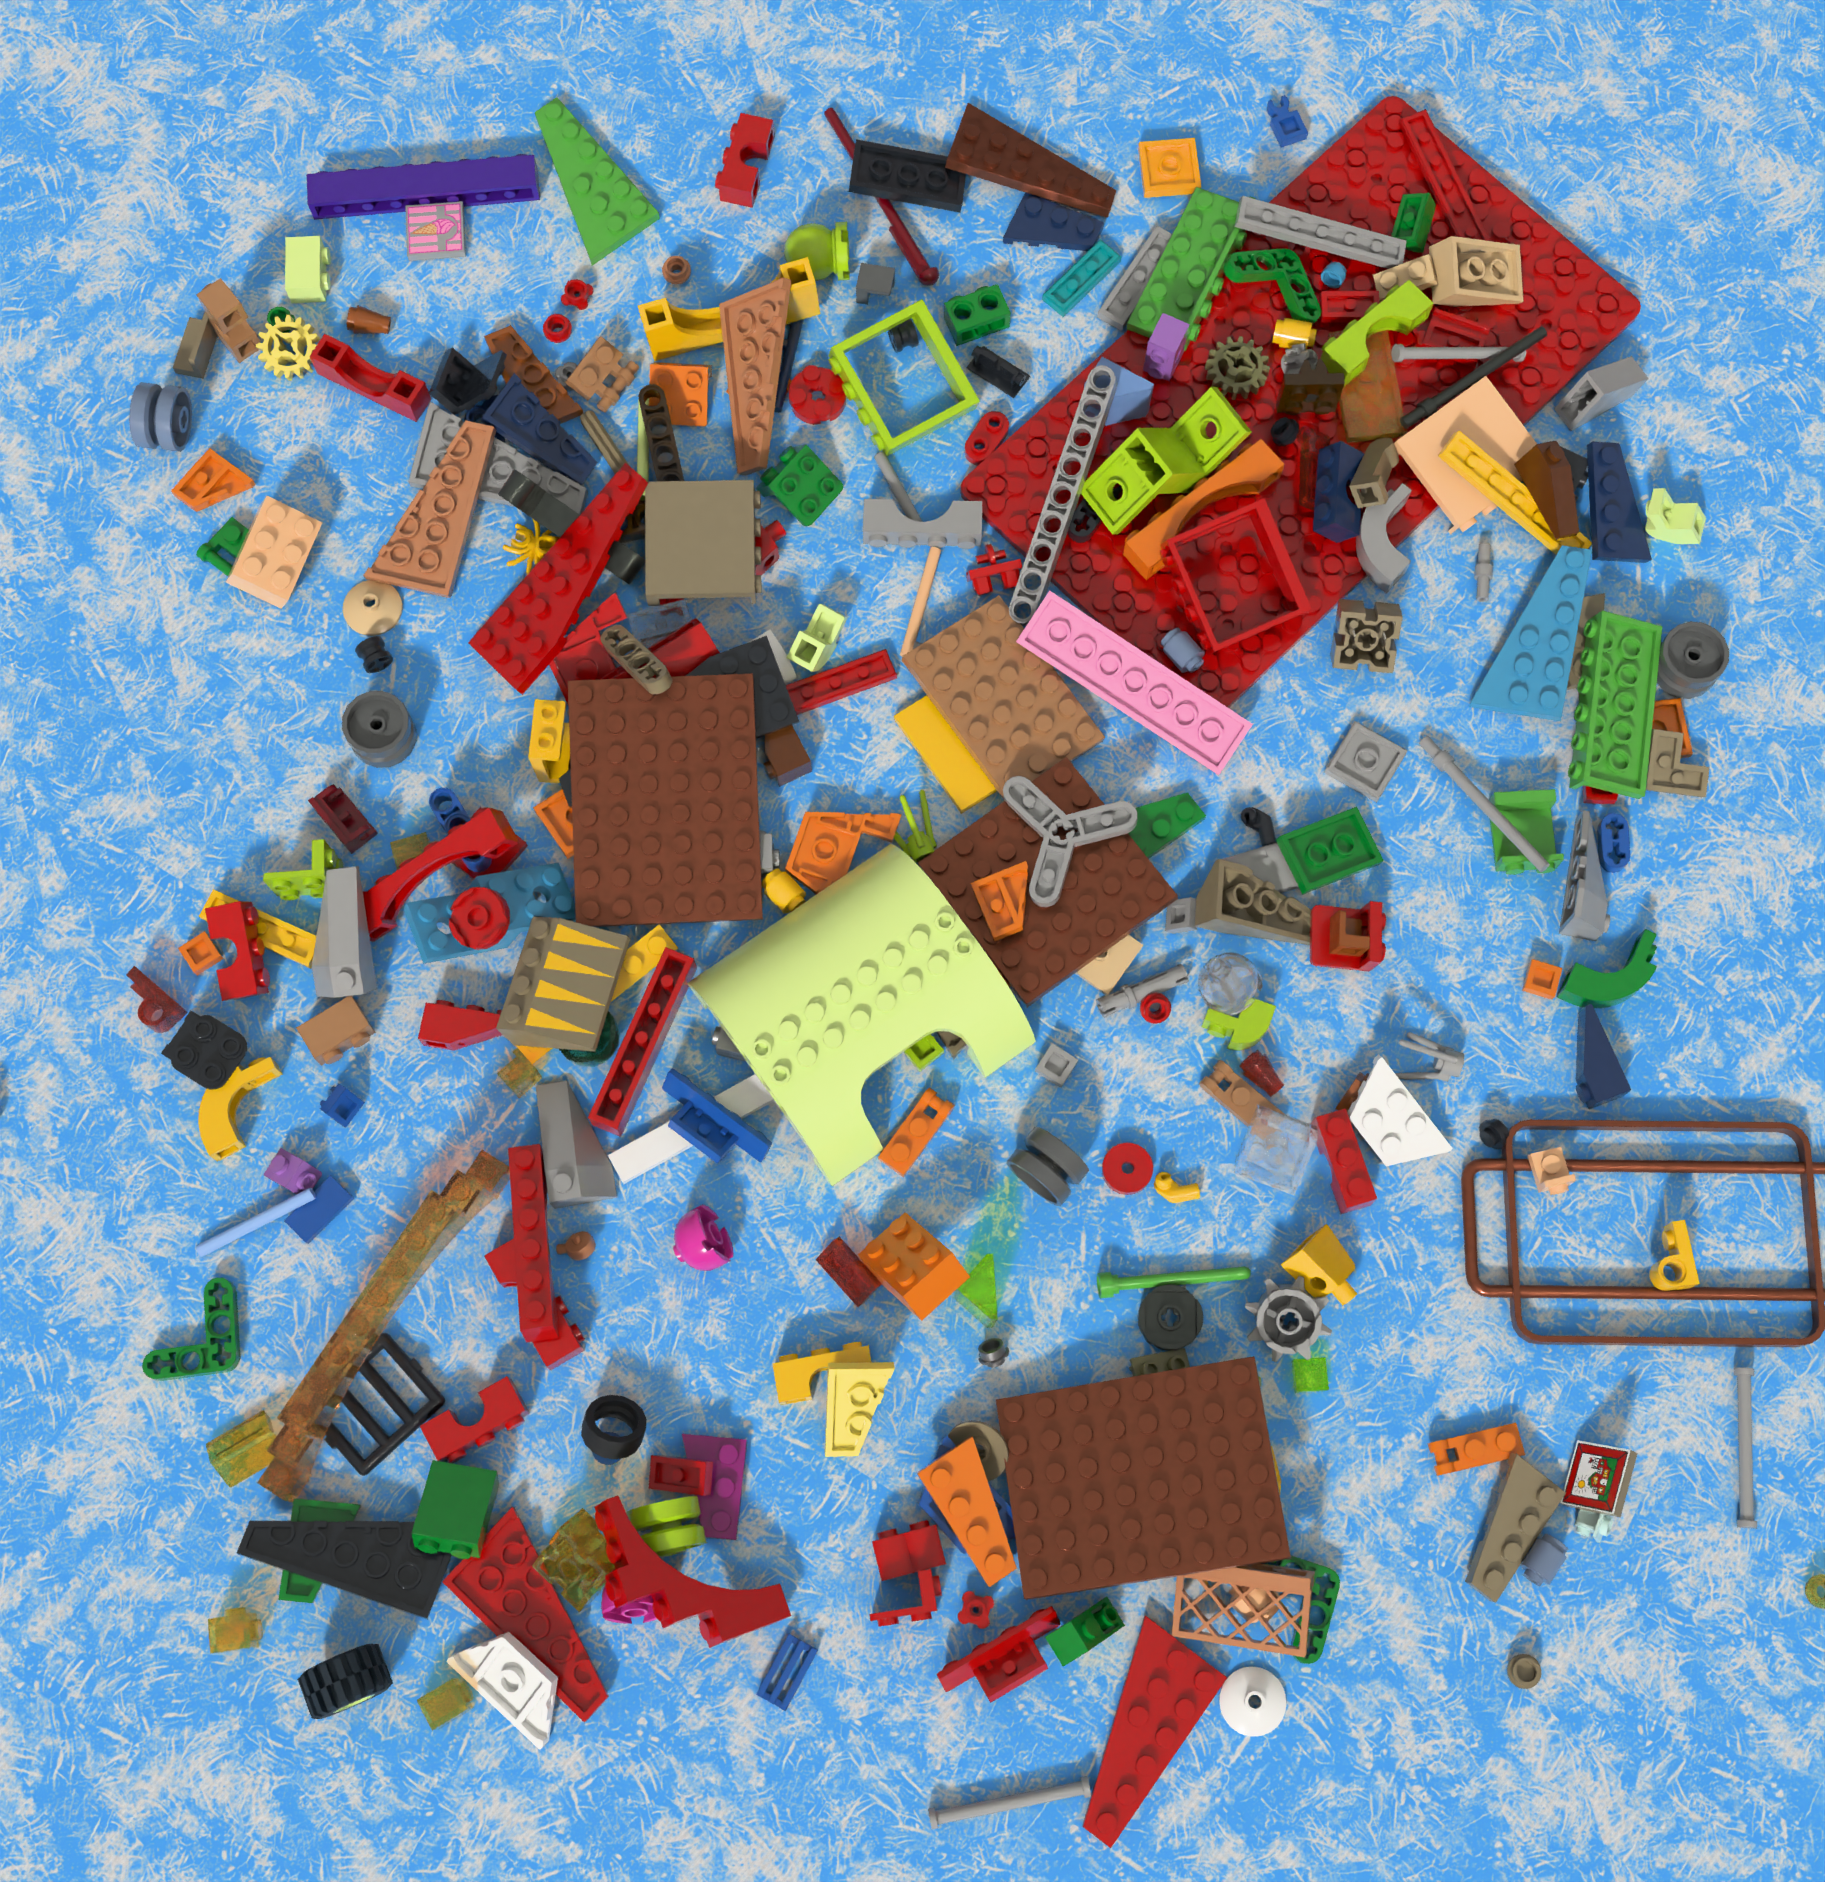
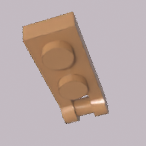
M1218 1060L1213 1066L1214 1071L1209 1077L1205 1076L1199 1082L1200 1087L1266 1142L1287 1118V1115L1238 1076L1228 1064ZM1223 1079L1230 1084L1225 1092L1218 1086Z

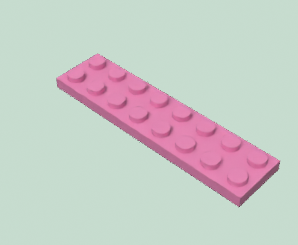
M1050 590L1016 641L1218 775L1253 725Z

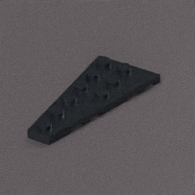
M249 1521L237 1550V1554L427 1620L452 1556L451 1553L440 1551L434 1554L420 1551L417 1547H414L412 1538L415 1522Z

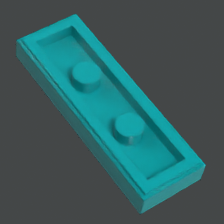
M1100 239L1043 294L1042 300L1064 317L1121 262V256Z

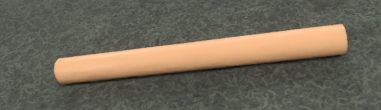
M930 547L901 648V657L913 650L941 554V550L937 547Z

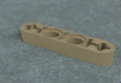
M614 625L602 633L600 640L608 654L649 693L660 694L671 686L673 679L666 666L624 626Z

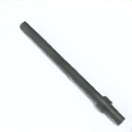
M1540 326L1434 397L1425 398L1417 404L1416 409L1400 418L1401 425L1407 429L1420 419L1429 418L1437 412V408L1547 336L1546 329Z

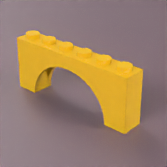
M808 257L779 265V272L772 282L783 277L791 280L786 324L820 315L816 282ZM666 298L638 305L654 362L723 342L719 307L695 310L683 309L670 304Z

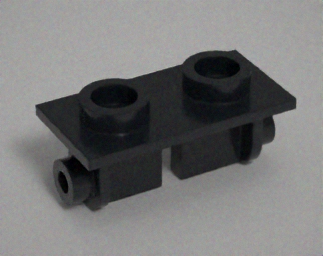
M979 346L975 347L972 352L974 358L966 367V369L1012 398L1016 397L1030 378V375L1022 369L1017 368L985 346L982 348Z

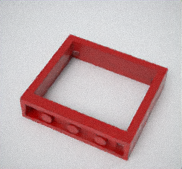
M1265 498L1167 539L1160 545L1162 548L1160 550L1161 559L1164 565L1171 569L1174 576L1172 578L1173 587L1178 595H1182L1186 604L1184 606L1185 615L1190 623H1194L1198 632L1196 634L1197 643L1203 651H1206L1207 655L1312 610ZM1250 516L1290 610L1216 641L1177 547Z

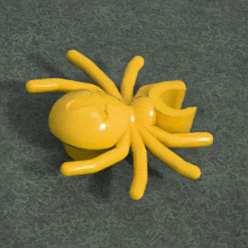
M534 519L532 520L535 527V536L532 530L517 523L515 528L518 530L516 531L515 539H511V547L503 545L504 550L522 555L512 561H508L507 566H514L528 558L526 575L532 570L533 560L536 565L560 538L550 536L549 534L552 532L549 529L540 537V524Z

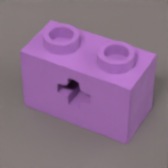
M1162 313L1148 341L1143 371L1148 372L1153 378L1164 379L1170 382L1184 353L1190 324Z

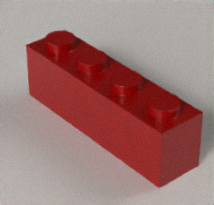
M694 618L647 648L666 666L671 677L686 676L706 659L720 653L697 618ZM619 666L599 680L633 677L622 666Z

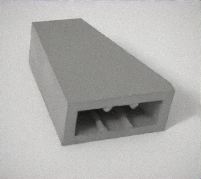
M1630 356L1587 371L1554 409L1570 431L1631 398L1649 378L1634 358Z

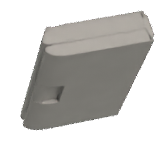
M1277 842L1223 859L1247 866L1253 870L1254 876L1263 882H1271L1275 885V890L1280 893L1299 888Z

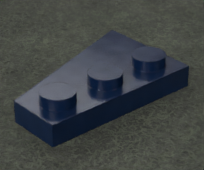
M1025 192L1003 236V244H1013V241L1026 242L1028 246L1039 247V244L1056 245L1058 249L1089 251L1097 243L1103 230L1104 222Z

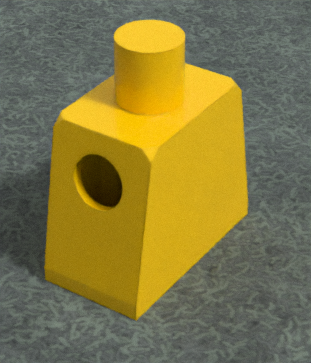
M1327 1224L1308 1236L1281 1264L1295 1280L1299 1276L1304 1277V1289L1313 1298L1325 1297L1332 1293L1343 1306L1357 1295V1292L1346 1280L1356 1269L1355 1264Z

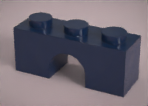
M1342 441L1318 450L1313 531L1336 543L1360 534L1361 508H1357V505L1351 502L1347 495L1346 487L1350 486L1365 454Z

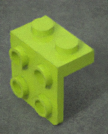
M324 839L312 840V870L264 873L263 881L276 896L283 900H296L301 895L322 898L327 870L343 868V861L341 858H338L335 850L331 849Z

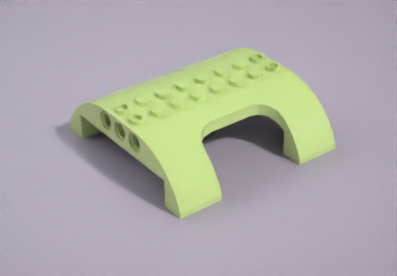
M893 844L886 846L687 983L703 1007L711 1011L811 1151L815 1164L832 1187L883 1151V1147L861 1105V1092L865 1081L882 1066L925 1036L936 1031H947L961 1037L969 1046L968 1056L984 1078H986L1036 1042L1022 1008L986 952L925 872L904 851Z

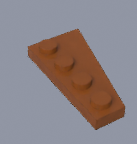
M511 325L484 336L492 355L500 350L507 354L504 362L505 369L501 374L505 384L515 373L522 380L523 386L529 392H533L540 400V404L550 415L553 414L560 421V424L583 414V409L580 405L574 402L568 395L567 390L561 383L556 381L550 374V370L543 362L541 363L532 349Z

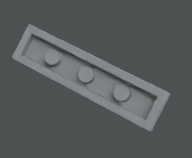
M1156 226L1099 309L1097 318L1120 331L1124 329L1172 233Z

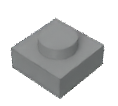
M1192 897L1177 899L1167 907L1165 931L1175 934L1197 930V927H1195L1196 899Z
M1052 1043L1035 1068V1072L1062 1088L1077 1065L1078 1059Z

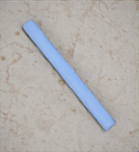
M310 1187L196 1245L198 1254L203 1257L316 1199L315 1192Z

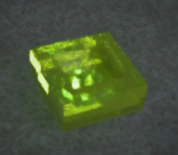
M1326 1357L1310 1358L1308 1360L1293 1359L1291 1361L1295 1393L1329 1390Z

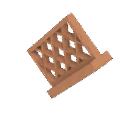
M1259 1563L1177 1576L1172 1636L1306 1657L1315 1572ZM1185 1578L1197 1579L1206 1591L1192 1600L1184 1590ZM1207 1581H1212L1216 1583L1210 1586ZM1222 1583L1231 1584L1239 1594L1237 1598L1227 1605L1223 1603L1214 1591ZM1240 1586L1249 1587V1588H1248L1246 1591L1243 1592V1590H1242V1588H1241ZM1255 1588L1264 1589L1273 1600L1260 1611L1256 1609L1246 1596ZM1273 1591L1283 1592V1593L1280 1594V1595L1277 1597L1276 1594H1275ZM1289 1593L1304 1596L1303 1609L1294 1616L1280 1601ZM1208 1594L1221 1609L1210 1619H1207L1196 1605ZM1184 1599L1188 1605L1182 1609ZM1241 1599L1254 1613L1242 1625L1229 1610ZM1275 1604L1288 1619L1276 1630L1272 1628L1262 1615ZM1190 1608L1203 1623L1196 1630L1181 1628V1616ZM1223 1613L1236 1628L1228 1636L1219 1634L1211 1624ZM1302 1615V1622L1300 1626L1296 1619H1298ZM1257 1618L1269 1632V1635L1261 1641L1253 1640L1244 1629ZM1292 1624L1300 1634L1299 1647L1286 1645L1278 1633ZM1207 1628L1210 1633L1202 1632V1630ZM1238 1633H1240L1243 1638L1234 1637V1636L1237 1635ZM1273 1638L1276 1641V1643H1271L1268 1641Z

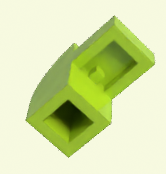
M1246 996L1238 1018L1208 1008L1201 1027L1207 1029V1033L1218 1038L1231 1037L1227 1049L1234 1051L1246 1050L1261 1041L1269 1028L1276 1006Z

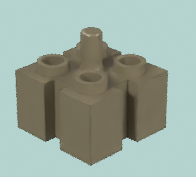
M1339 599L1335 620L1338 633H1333L1330 652L1332 667L1357 670L1358 663L1367 664L1370 672L1393 673L1397 653L1394 639L1399 640L1403 618L1399 604L1375 602L1374 609H1368L1364 607L1363 601Z

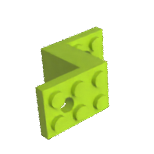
M1210 387L1171 428H1137L1085 481L1081 494L1112 535L1119 534L1158 494L1191 493L1196 483L1207 477L1252 431L1217 387ZM1211 421L1216 425L1217 429L1213 438H1209L1206 434V426ZM1117 483L1123 489V495L1119 500L1113 496V487Z

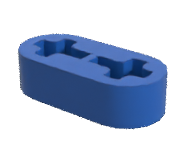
M1611 813L1601 820L1597 828L1598 856L1602 868L1607 872L1615 873L1621 871L1630 861V841L1627 820L1620 814ZM1611 822L1615 828H1619L1614 835V839L1612 838V830L1606 829ZM1613 847H1615V855L1621 857L1617 864L1614 863L1612 858H1608L1613 851Z

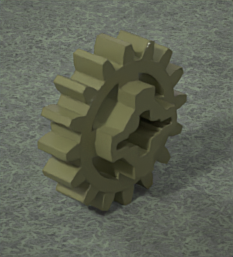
M1239 336L1237 342H1233L1231 337H1227L1226 345L1217 342L1215 350L1211 349L1209 351L1208 360H1206L1205 369L1208 370L1206 380H1213L1212 387H1220L1223 396L1229 392L1231 393L1232 400L1236 399L1237 394H1241L1244 399H1247L1249 391L1256 395L1259 387H1264L1267 379L1266 376H1268L1270 367L1267 366L1269 357L1261 356L1262 346L1256 349L1253 347L1254 340L1251 339L1246 344L1243 343L1242 336Z

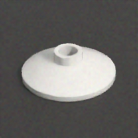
M1244 1667L1230 1674L1223 1683L1219 1695L1220 1710L1227 1724L1238 1733L1247 1736H1262L1273 1731L1282 1721L1286 1711V1694L1280 1681L1271 1672L1259 1667ZM1252 1695H1257L1260 1698V1705L1257 1708L1250 1707L1248 1703Z

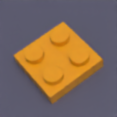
M1195 138L1139 142L1138 154L1144 198L1193 194L1196 187L1201 188Z

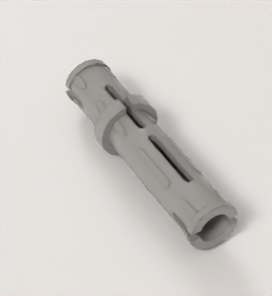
M1178 964L1169 970L1146 978L1130 986L1125 984L1120 987V990L1096 999L1098 1010L1102 1017L1105 1018L1127 1007L1132 1009L1150 993H1163L1173 987L1189 982L1188 974L1184 966Z

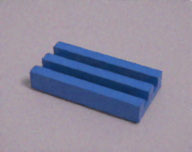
M788 1634L756 1695L786 1711L818 1649ZM793 1643L797 1647L772 1694H769L766 1690ZM805 1650L809 1653L786 1697L782 1701L778 1699V1696L802 1651Z

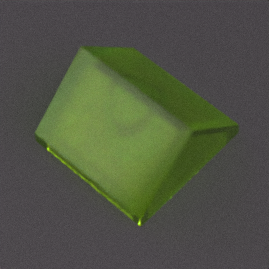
M986 1254L969 1273L970 1278L955 1290L953 1298L986 1328H993L998 1320L993 1254Z

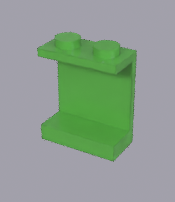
M1555 789L1494 792L1489 799L1490 802L1550 864L1545 871L1539 872L1490 820L1496 872L1506 871L1508 875L1523 873L1524 870H1536L1537 873L1555 871L1564 860L1563 853L1556 854L1551 815V808L1557 801Z

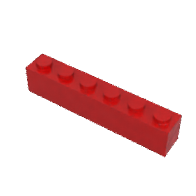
M665 947L588 1116L593 1126L619 1137L622 1136L689 986L687 983L692 980L697 970L694 958Z

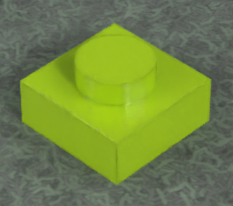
M930 1034L905 1050L904 1054L921 1072L944 1054V1049Z

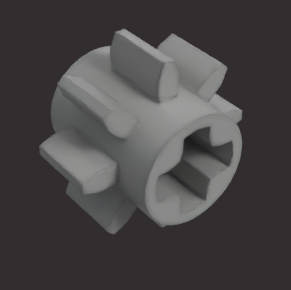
M1305 343L1292 345L1291 349L1285 350L1286 354L1281 359V368L1284 374H1299L1304 360H1309L1311 369L1315 370L1318 360L1317 355L1312 348L1306 349Z

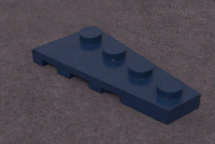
M514 373L482 416L481 422L493 426L497 433L553 471L583 485L596 467L597 461L572 434L569 435L560 426V421L553 414L550 415L540 404V400L533 392H529L521 383L522 380Z
M1592 441L1587 444L1592 560L1647 563L1652 558L1620 444Z

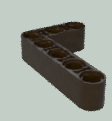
M655 384L646 385L640 390L639 403L657 481H684L664 391ZM650 397L660 399L659 404L656 406H648L645 402ZM656 425H663L667 428L664 433L658 435L651 431ZM662 453H670L673 456L671 461L667 463L658 460ZM645 503L637 505L633 514L626 516L624 522L628 526L623 531L619 542L625 543L645 538V525L641 522L645 516Z

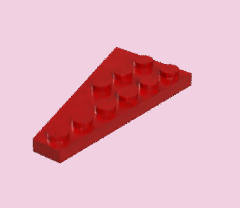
M512 1506L486 1534L480 1558L470 1557L469 1559H463L442 1582L496 1636L510 1632L558 1677L556 1695L585 1723L608 1699L609 1695L515 1507Z
M1147 1616L1143 1618L1140 1634L1135 1645L1132 1661L1124 1682L1106 1749L1104 1750L1101 1766L1082 1825L1109 1848L1113 1846L1227 1679L1225 1675Z

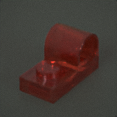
M134 966L126 974L134 982L130 988L144 999L138 1007V1017L152 1031L156 1033L167 1032L188 1013L137 967ZM162 1009V1016L158 1020L152 1021V1014L156 1010Z

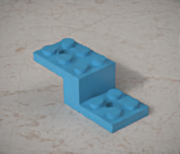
M559 862L475 877L467 889L471 887H486L497 891L506 900L510 910V924L505 936L498 944L488 949L475 950L461 945L453 937L452 932L444 934L437 927L438 922L449 926V918H451L453 911L451 910L452 904L461 893L408 902L403 908L423 964L508 948L520 932L529 930L533 917H551L566 920L576 918L575 904ZM533 892L542 893L546 898V902L542 903L536 900Z

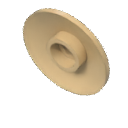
M373 580L363 581L354 586L347 593L343 602V615L347 624L355 632L366 636H377L391 630L398 623L403 610L402 600L398 591L390 584ZM372 600L375 601V604L373 606H365L367 602Z

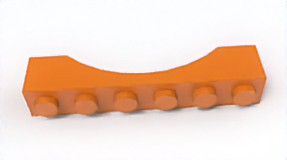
M1262 439L1253 445L1249 443L1239 451L1238 457L1233 461L1229 462L1227 460L1216 469V474L1209 479L1206 477L1201 479L1193 487L1191 493L1187 496L1180 495L1172 502L1170 509L1163 514L1158 512L1149 520L1148 525L1141 531L1136 529L1125 539L1123 555L1146 580L1165 566L1160 556V550H1162L1160 545L1167 539L1177 536L1184 525L1198 511L1226 497L1242 494H1259L1281 477L1284 463Z

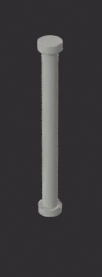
M1395 344L1392 348L1391 356L1394 362H1402L1404 359H1492L1508 347H1404L1403 344ZM1526 350L1513 358L1515 362L1524 361Z
M1738 1367L1734 1368L1738 1388L1740 1520H1737V1528L1757 1529V1521H1754L1751 1406V1376H1754V1369Z
M1080 1777L1081 1781L937 1811H935V1807L929 1808L932 1830L938 1829L940 1824L1080 1795L1088 1798L1091 1797L1088 1777Z

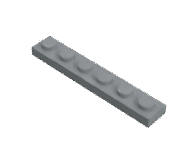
M1242 196L1239 200L1235 227L1387 269L1403 264L1406 240Z

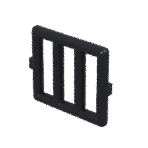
M381 1333L303 1404V1409L327 1436L324 1440L334 1450L337 1448L360 1475L365 1476L412 1435L420 1425L424 1424L445 1404V1398L422 1373L424 1368L415 1358L411 1360L388 1333ZM384 1349L428 1398L429 1401L415 1414L369 1363L381 1350ZM358 1371L404 1422L390 1437L344 1385ZM335 1394L378 1443L379 1447L366 1459L359 1454L319 1408L331 1395Z

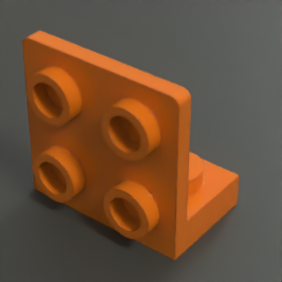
M651 363L649 384H655L663 389L671 424L685 426L707 425L708 379L712 377V365ZM649 398V406H656L660 402L659 398Z

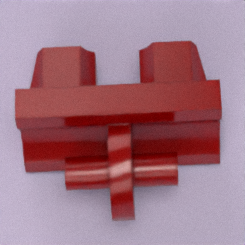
M992 544L985 545V554L975 557L977 565L988 563V566L966 572L967 582L972 581L976 595L992 593L993 588L990 576L999 574L1004 590L1016 587L1020 576L1019 570L1022 568L1021 559L997 564L996 560L1006 558L1005 550L994 552Z

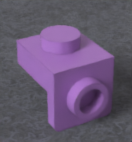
M280 1148L263 1175L294 1194H298L310 1187L313 1189L322 1176V1172L299 1157Z

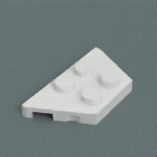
M1378 1054L1372 1062L1374 1066L1367 1080H1363L1358 1090L1357 1099L1352 1102L1347 1112L1352 1125L1385 1166L1451 1151L1453 1148L1386 1061Z
M510 1632L457 1652L448 1658L446 1662L539 1750L548 1743L558 1677Z

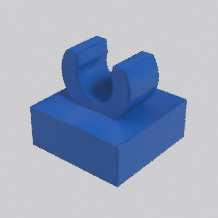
M338 1084L330 1089L332 1093L327 1100L320 1102V1110L346 1128L365 1102L346 1087Z

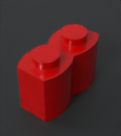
M925 1520L910 1524V1531L898 1534L896 1528L877 1533L879 1540L872 1541L881 1581L945 1565L946 1561L937 1525L930 1526L929 1521Z

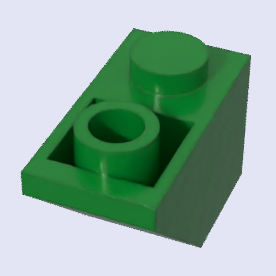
M1105 1597L1045 1638L1062 1666H1065L1090 1651L1124 1627L1125 1624L1108 1597Z

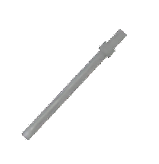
M1425 736L1419 742V745L1433 758L1432 763L1441 772L1445 771L1539 872L1545 871L1550 865L1545 858L1454 764L1455 759L1446 750L1442 751L1429 736Z

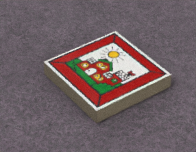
M1577 1440L1564 1487L1566 1494L1560 1503L1571 1508L1621 1518L1638 1453L1629 1449Z

